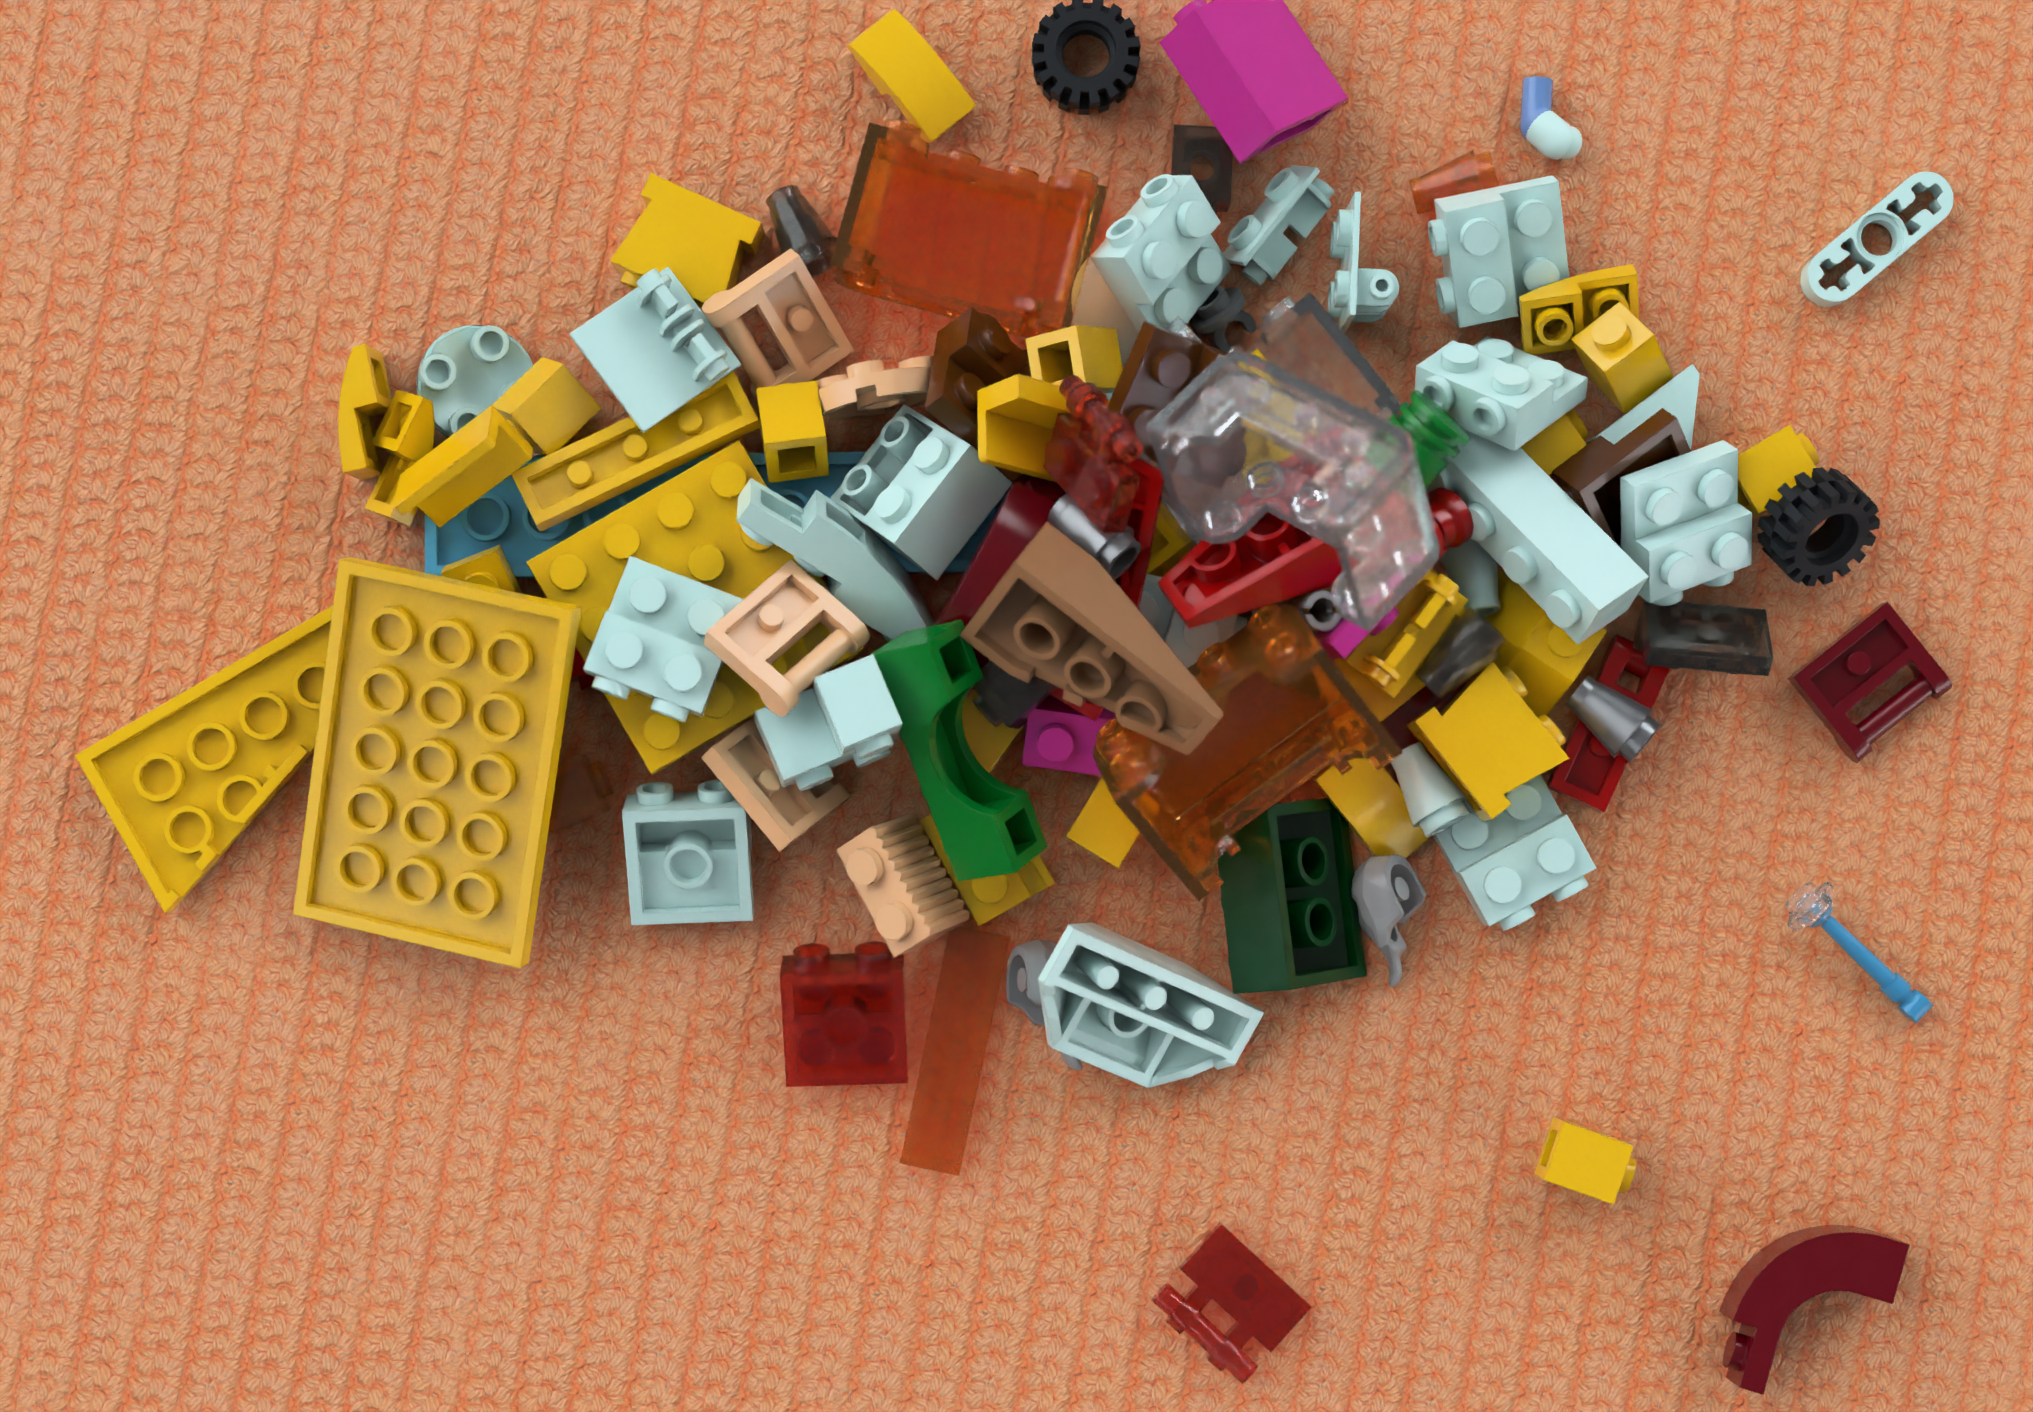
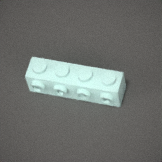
M1465 430L1471 441L1466 446L1458 445L1460 453L1455 458L1447 456L1450 464L1425 489V492L1429 493L1433 489L1443 487L1452 490L1464 501L1471 513L1474 526L1470 538L1477 541L1504 569L1506 575L1513 582L1519 584L1546 612L1549 619L1555 625L1562 628L1577 645L1625 613L1649 576L1520 447L1512 451Z

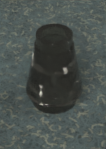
M789 185L782 187L766 199L781 254L790 248L799 254L812 278L828 271L838 262L840 256L836 247L839 240L805 196L801 194L798 186Z
M1470 606L1462 616L1455 613L1423 662V666L1415 674L1432 692L1443 699L1450 691L1456 689L1499 658L1501 654L1497 650L1507 639L1481 613Z

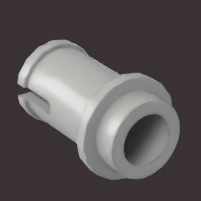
M1319 590L1281 601L1279 616L1281 623L1288 631L1295 635L1307 636L1314 634L1318 630L1326 631L1334 628L1339 623L1342 612L1332 613V607L1342 606L1334 593ZM1303 608H1309L1310 613L1303 614Z

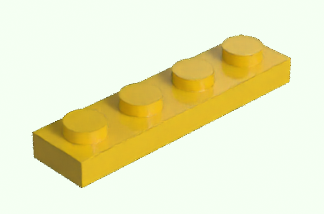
M732 371L645 433H642L632 418L628 417L516 470L511 475L539 532H542L760 428V424L734 371Z

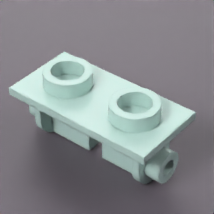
M1292 165L1290 168H1285L1278 172L1268 183L1264 192L1267 198L1255 213L1241 219L1231 230L1227 239L1229 246L1223 252V255L1228 263L1246 266L1242 274L1253 284L1261 287L1266 279L1273 281L1298 249L1283 234L1288 226L1300 238H1306L1332 206L1329 199L1334 194V190L1326 182L1316 178L1320 172L1317 167Z

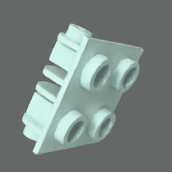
M1354 192L1346 210H1338L1337 222H1332L1330 258H1340V270H1336L1335 281H1330L1327 310L1328 318H1338L1337 335H1344L1351 322L1371 323L1380 320L1399 293V282L1390 271L1358 268L1361 192Z
M669 267L661 272H658L656 268L650 270L636 282L639 287L569 333V336L642 433H645L741 366L740 361L716 329L710 325L704 313Z

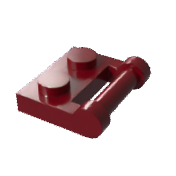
M1888 602L1878 605L1787 678L1832 733L1840 749L1855 763H1858L1872 752L1870 745L1927 699L1930 697L1938 699L1952 688V683L1948 676ZM1905 665H1908L1913 671L1915 679L1855 725L1846 713Z

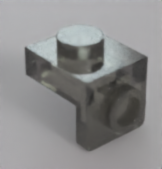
M990 660L981 669L983 678L973 686L979 695L972 701L993 726L999 727L1004 722L1008 728L1020 729L1027 722L1026 716L1058 687L1034 676L1027 683L1009 675Z

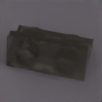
M1645 599L1643 601L1633 642L1634 649L1644 652L1645 665L1662 666L1671 669L1684 668L1726 672L1729 674L1769 675L1774 657L1766 609L1678 602L1669 606H1660L1649 603Z

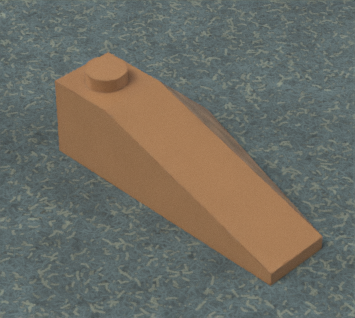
M1048 521L1012 564L959 635L1009 675L1029 683L1033 676L1063 689L1062 699L1081 707L1087 700L1114 712L1121 726L1187 756L1192 753L1224 715L1223 711L1098 560Z

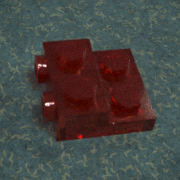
M872 941L857 945L854 953L830 954L828 946L810 943L796 947L793 950V955H783L780 969V991L786 1087L908 1083L907 1001L904 954L894 958L886 943Z

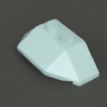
M1093 922L1068 924L1038 978L1047 1044L1052 1049L1147 1088L1192 1077L1213 1067L1219 1070L1234 1066L1264 1014L1257 1006L1239 995L1233 994L1232 991L1191 966Z

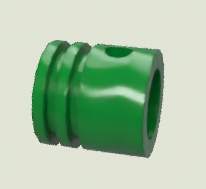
M1415 390L1410 395L1412 403L1404 402L1399 407L1402 414L1394 413L1364 446L1371 458L1390 477L1411 493L1419 496L1450 464L1447 456L1455 458L1460 453L1458 445L1466 446L1471 439L1465 430L1444 409L1422 392Z

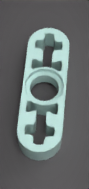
M1924 171L1910 176L1805 264L1800 276V284L1804 295L1812 303L1822 307L1839 305L1853 296L1947 217L1954 201L1953 191L1947 180L1937 173ZM1911 189L1918 194L1926 190L1931 192L1934 199L1928 206L1933 214L1929 210L1924 209L1906 223L1897 216L1898 213L1915 200L1916 196ZM1888 205L1891 207L1892 212L1887 210ZM1880 224L1890 232L1892 246L1887 254L1881 256L1873 255L1863 247L1861 233L1866 225ZM1907 229L1912 231L1911 235L1908 234ZM1842 243L1845 244L1847 251L1841 248ZM1847 256H1850L1856 265L1839 278L1838 284L1842 291L1836 286H1831L1826 290L1822 288L1818 282L1824 275L1820 264L1829 270ZM1861 267L1867 270L1865 274H1863Z

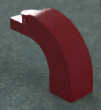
M1022 474L1012 481L977 551L934 625L962 620L966 627L1012 564L1048 521L1049 512L1055 503L1067 493L1073 492L1075 494V491L1061 483ZM972 646L982 671L989 659Z
M1821 1225L1792 1232L1764 1247L1747 1262L1735 1277L1719 1311L1731 1320L1741 1323L1739 1333L1733 1331L1725 1345L1723 1366L1728 1368L1726 1378L1739 1388L1764 1395L1776 1349L1786 1321L1797 1307L1816 1295L1831 1291H1848L1893 1304L1910 1244L1888 1235L1855 1226Z

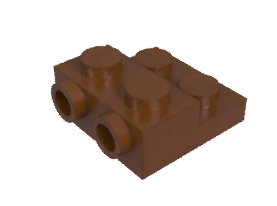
M970 307L937 332L925 409L960 439L978 451L977 391L1016 374L1031 377L1027 350H1021L1014 344L1007 332L992 315L980 313L975 308ZM994 466L1011 482L1022 475L1019 472Z
M1144 321L1094 437L1105 445L1154 461L1172 472L1217 486L1222 473H1230L1239 462L1241 444L1238 436L1247 416H1255L1264 405L1266 386L1263 383V379L1267 372L1241 357Z
M1662 408L1616 444H1612L1599 435L1553 470L1552 473L1559 487L1621 548L1620 477L1691 452L1677 417Z

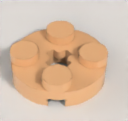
M933 356L906 359L898 363L899 368L884 370L882 360L860 362L847 366V374L834 375L817 380L822 415H827L828 419L859 418L886 413L885 408L901 403L908 407L926 403Z

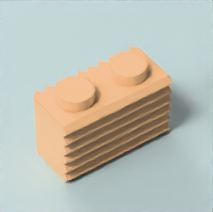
M911 813L872 826L836 850L849 878L855 885L876 924L877 930L882 935L894 958L932 943L969 920L970 915L969 911L963 909L964 901L957 899L958 890L951 888L952 879L945 877L947 869L940 867L941 858L934 856L935 848L928 845L929 837L922 835L923 826L916 824L918 816Z

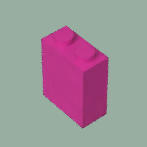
M1194 0L1175 14L1173 19L1177 26L1159 42L1240 164L1314 129L1348 99L1283 0H1212L1210 3H1207L1206 0Z

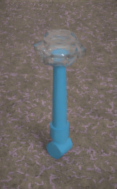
M1808 882L1797 889L1785 906L1790 911L1787 926L1794 931L1821 926L1880 985V990L1893 1003L1898 1002L1900 1004L1897 1007L1899 1011L1913 1023L1917 1024L1933 1004L1915 989L1912 991L1911 985L1897 972L1893 973L1831 916L1834 893L1832 884L1825 882L1817 887L1813 882Z

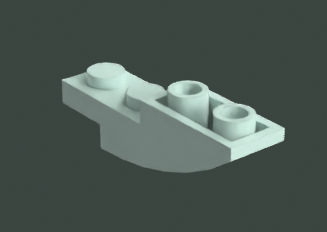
M750 478L738 496L737 523L741 524L743 531L751 539L764 546L775 544L794 556L795 561L804 570L815 576L823 577L825 574L828 575V592L863 623L882 633L887 642L892 641L906 631L934 626V621L925 600L907 571L878 537L846 509L818 490L814 492L805 507L801 508Z

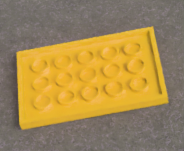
M350 556L339 559L293 915L519 969L529 963L581 606Z

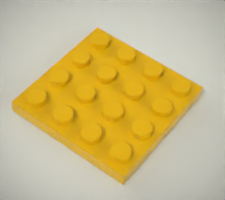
M740 440L526 561L547 599L581 606L576 648L585 663L604 614L610 608L630 556L745 599L790 559L802 568L795 561L792 554L775 544H772V546L759 544L743 531L741 524L737 523L738 496L750 478L766 486ZM804 570L807 574H809L815 581H817L822 587H824L828 591V588L821 577L815 576ZM819 622L771 666L783 676L831 634L830 630ZM863 647L856 653L851 654L847 652L823 674L862 653ZM724 662L702 718L689 713L685 723L652 711L650 708L654 699L631 690L627 700L604 693L651 775L755 715V711L766 707L759 693Z

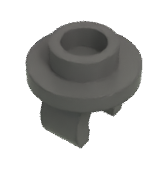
M1217 286L1190 319V325L1197 334H1206L1208 341L1214 347L1228 353L1232 350V347L1226 341L1224 331L1229 323L1237 321V324L1250 334L1256 330V323L1253 317L1242 310L1246 301L1245 296L1236 287L1224 289L1222 286Z

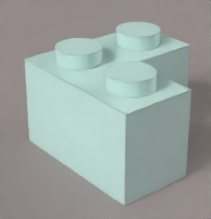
M873 654L815 677L813 688L802 692L799 695L798 705L785 716H778L765 707L755 711L754 717L782 788L796 783L799 791L813 788L832 779L834 776L831 768L852 759L856 767L859 768L890 755L889 748L896 742L903 724Z

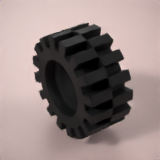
M1072 0V4L1066 7L1061 2L1053 7V14L1050 17L1045 14L1039 22L1038 33L1034 34L1032 42L1034 78L1036 84L1042 86L1043 95L1049 101L1054 98L1059 102V108L1066 112L1069 111L1070 107L1079 109L1078 115H1089V109L1098 108L1099 113L1109 110L1110 103L1116 101L1119 104L1126 97L1128 88H1132L1140 62L1139 36H1135V25L1130 17L1125 20L1121 16L1122 9L1114 3L1111 8L1103 6L1104 0H1093V3H1083V0ZM1079 35H1092L1103 41L1109 52V62L1101 73L1093 77H1079L1066 68L1062 59V52L1065 45L1072 38Z
M1823 467L1813 468L1811 478L1805 472L1794 476L1797 485L1793 488L1784 483L1778 489L1783 495L1778 502L1769 499L1764 507L1771 515L1760 517L1758 526L1764 531L1757 534L1758 542L1763 546L1762 550L1793 581L1798 584L1802 581L1806 586H1815L1817 579L1823 585L1833 582V572L1835 571L1842 577L1849 573L1851 570L1847 563L1852 559L1860 563L1864 559L1866 554L1860 549L1863 545L1873 546L1876 536L1870 530L1878 529L1880 525V519L1875 515L1879 512L1878 508L1871 501L1870 497L1839 470L1830 468L1829 472H1827ZM1827 519L1816 532L1811 534L1818 524Z

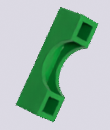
M962 620L906 631L872 653L903 723L899 732L900 737L906 746L921 785L922 794L928 803L941 837L944 851L950 860L957 881L1016 873L1048 847L1027 791L1004 784L989 774L977 761L967 743L962 722L963 706L969 691L983 678V674L972 645L959 636L965 628Z

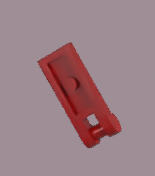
M1615 634L1604 653L1601 666L1594 680L1652 709L1669 673L1672 659L1657 652H1654L1651 656L1634 649L1633 641ZM1623 670L1640 677L1636 692L1617 684ZM1577 717L1563 747V751L1569 759L1554 767L1546 785L1549 789L1600 813L1605 812L1628 761L1619 754L1613 758Z

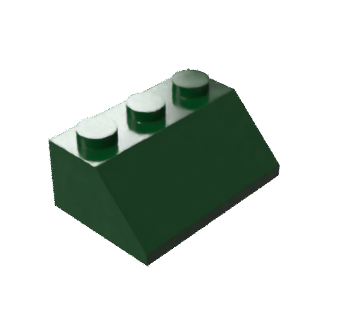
M1328 798L1211 811L1233 994L1293 990L1367 976L1358 907L1351 893L1354 866L1348 822Z

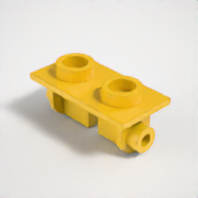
M1429 570L1395 606L1399 613L1394 621L1375 636L1368 634L1353 649L1345 662L1394 699L1468 602V599L1458 592L1460 587L1443 574L1437 576Z

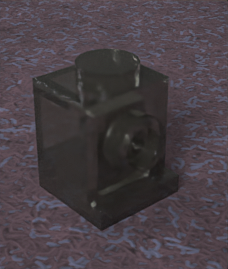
M1174 125L1171 137L1170 175H1192L1190 168L1194 163L1209 164L1212 167L1213 175L1207 180H1198L1195 177L1194 179L1216 215L1217 212H1228L1231 203L1233 152L1216 127Z

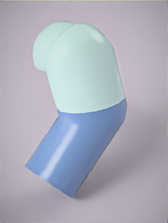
M1539 76L1524 78L1520 129L1523 137L1550 159H1571L1575 157L1582 147V135L1577 128L1570 127L1567 122L1551 110L1553 80Z

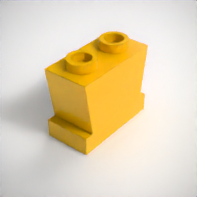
M650 173L640 194L647 207L610 262L617 272L623 274L620 283L632 290L639 287L636 282L650 270L656 268L658 272H661L669 267L701 309L704 302L712 295L723 290H730L736 286L745 251L756 256L766 233L761 222Z
M1493 661L1482 665L1440 713L1435 707L1425 710L1406 725L1417 740L1422 743L1432 759L1467 796L1466 802L1481 821L1494 819L1511 805L1504 794L1569 759L1561 748L1566 743V739L1560 729L1545 714L1537 718L1522 699L1528 692L1518 676L1506 665L1498 669Z

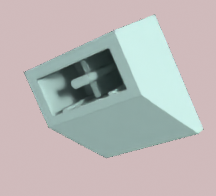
M903 404L896 415L884 425L878 438L857 465L846 474L842 484L830 499L846 509L897 553L938 580L1012 483L994 466L981 463L978 458V451L970 444Z

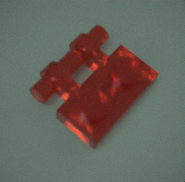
M1077 375L1068 376L1061 382L1059 391L1066 399V408L1069 413L1057 414L1051 439L1045 448L1043 468L1070 495L1071 499L1103 534L1125 532L1140 477L1128 465V462L1136 460L1141 455L1143 444L1136 437L1135 426L1124 414L1116 411L1112 412L1108 408L1106 395L1095 384L1084 383Z
M1221 1222L1212 1229L1179 1266L1180 1270L1196 1285L1183 1297L1167 1282L1151 1300L1168 1315L1165 1321L1178 1334L1185 1331L1208 1352L1206 1359L1220 1372L1224 1369L1228 1370L1242 1384L1252 1376L1258 1367L1242 1351V1348L1253 1336L1267 1350L1272 1352L1312 1308L1310 1303ZM1211 1299L1236 1320L1225 1334L1201 1313Z

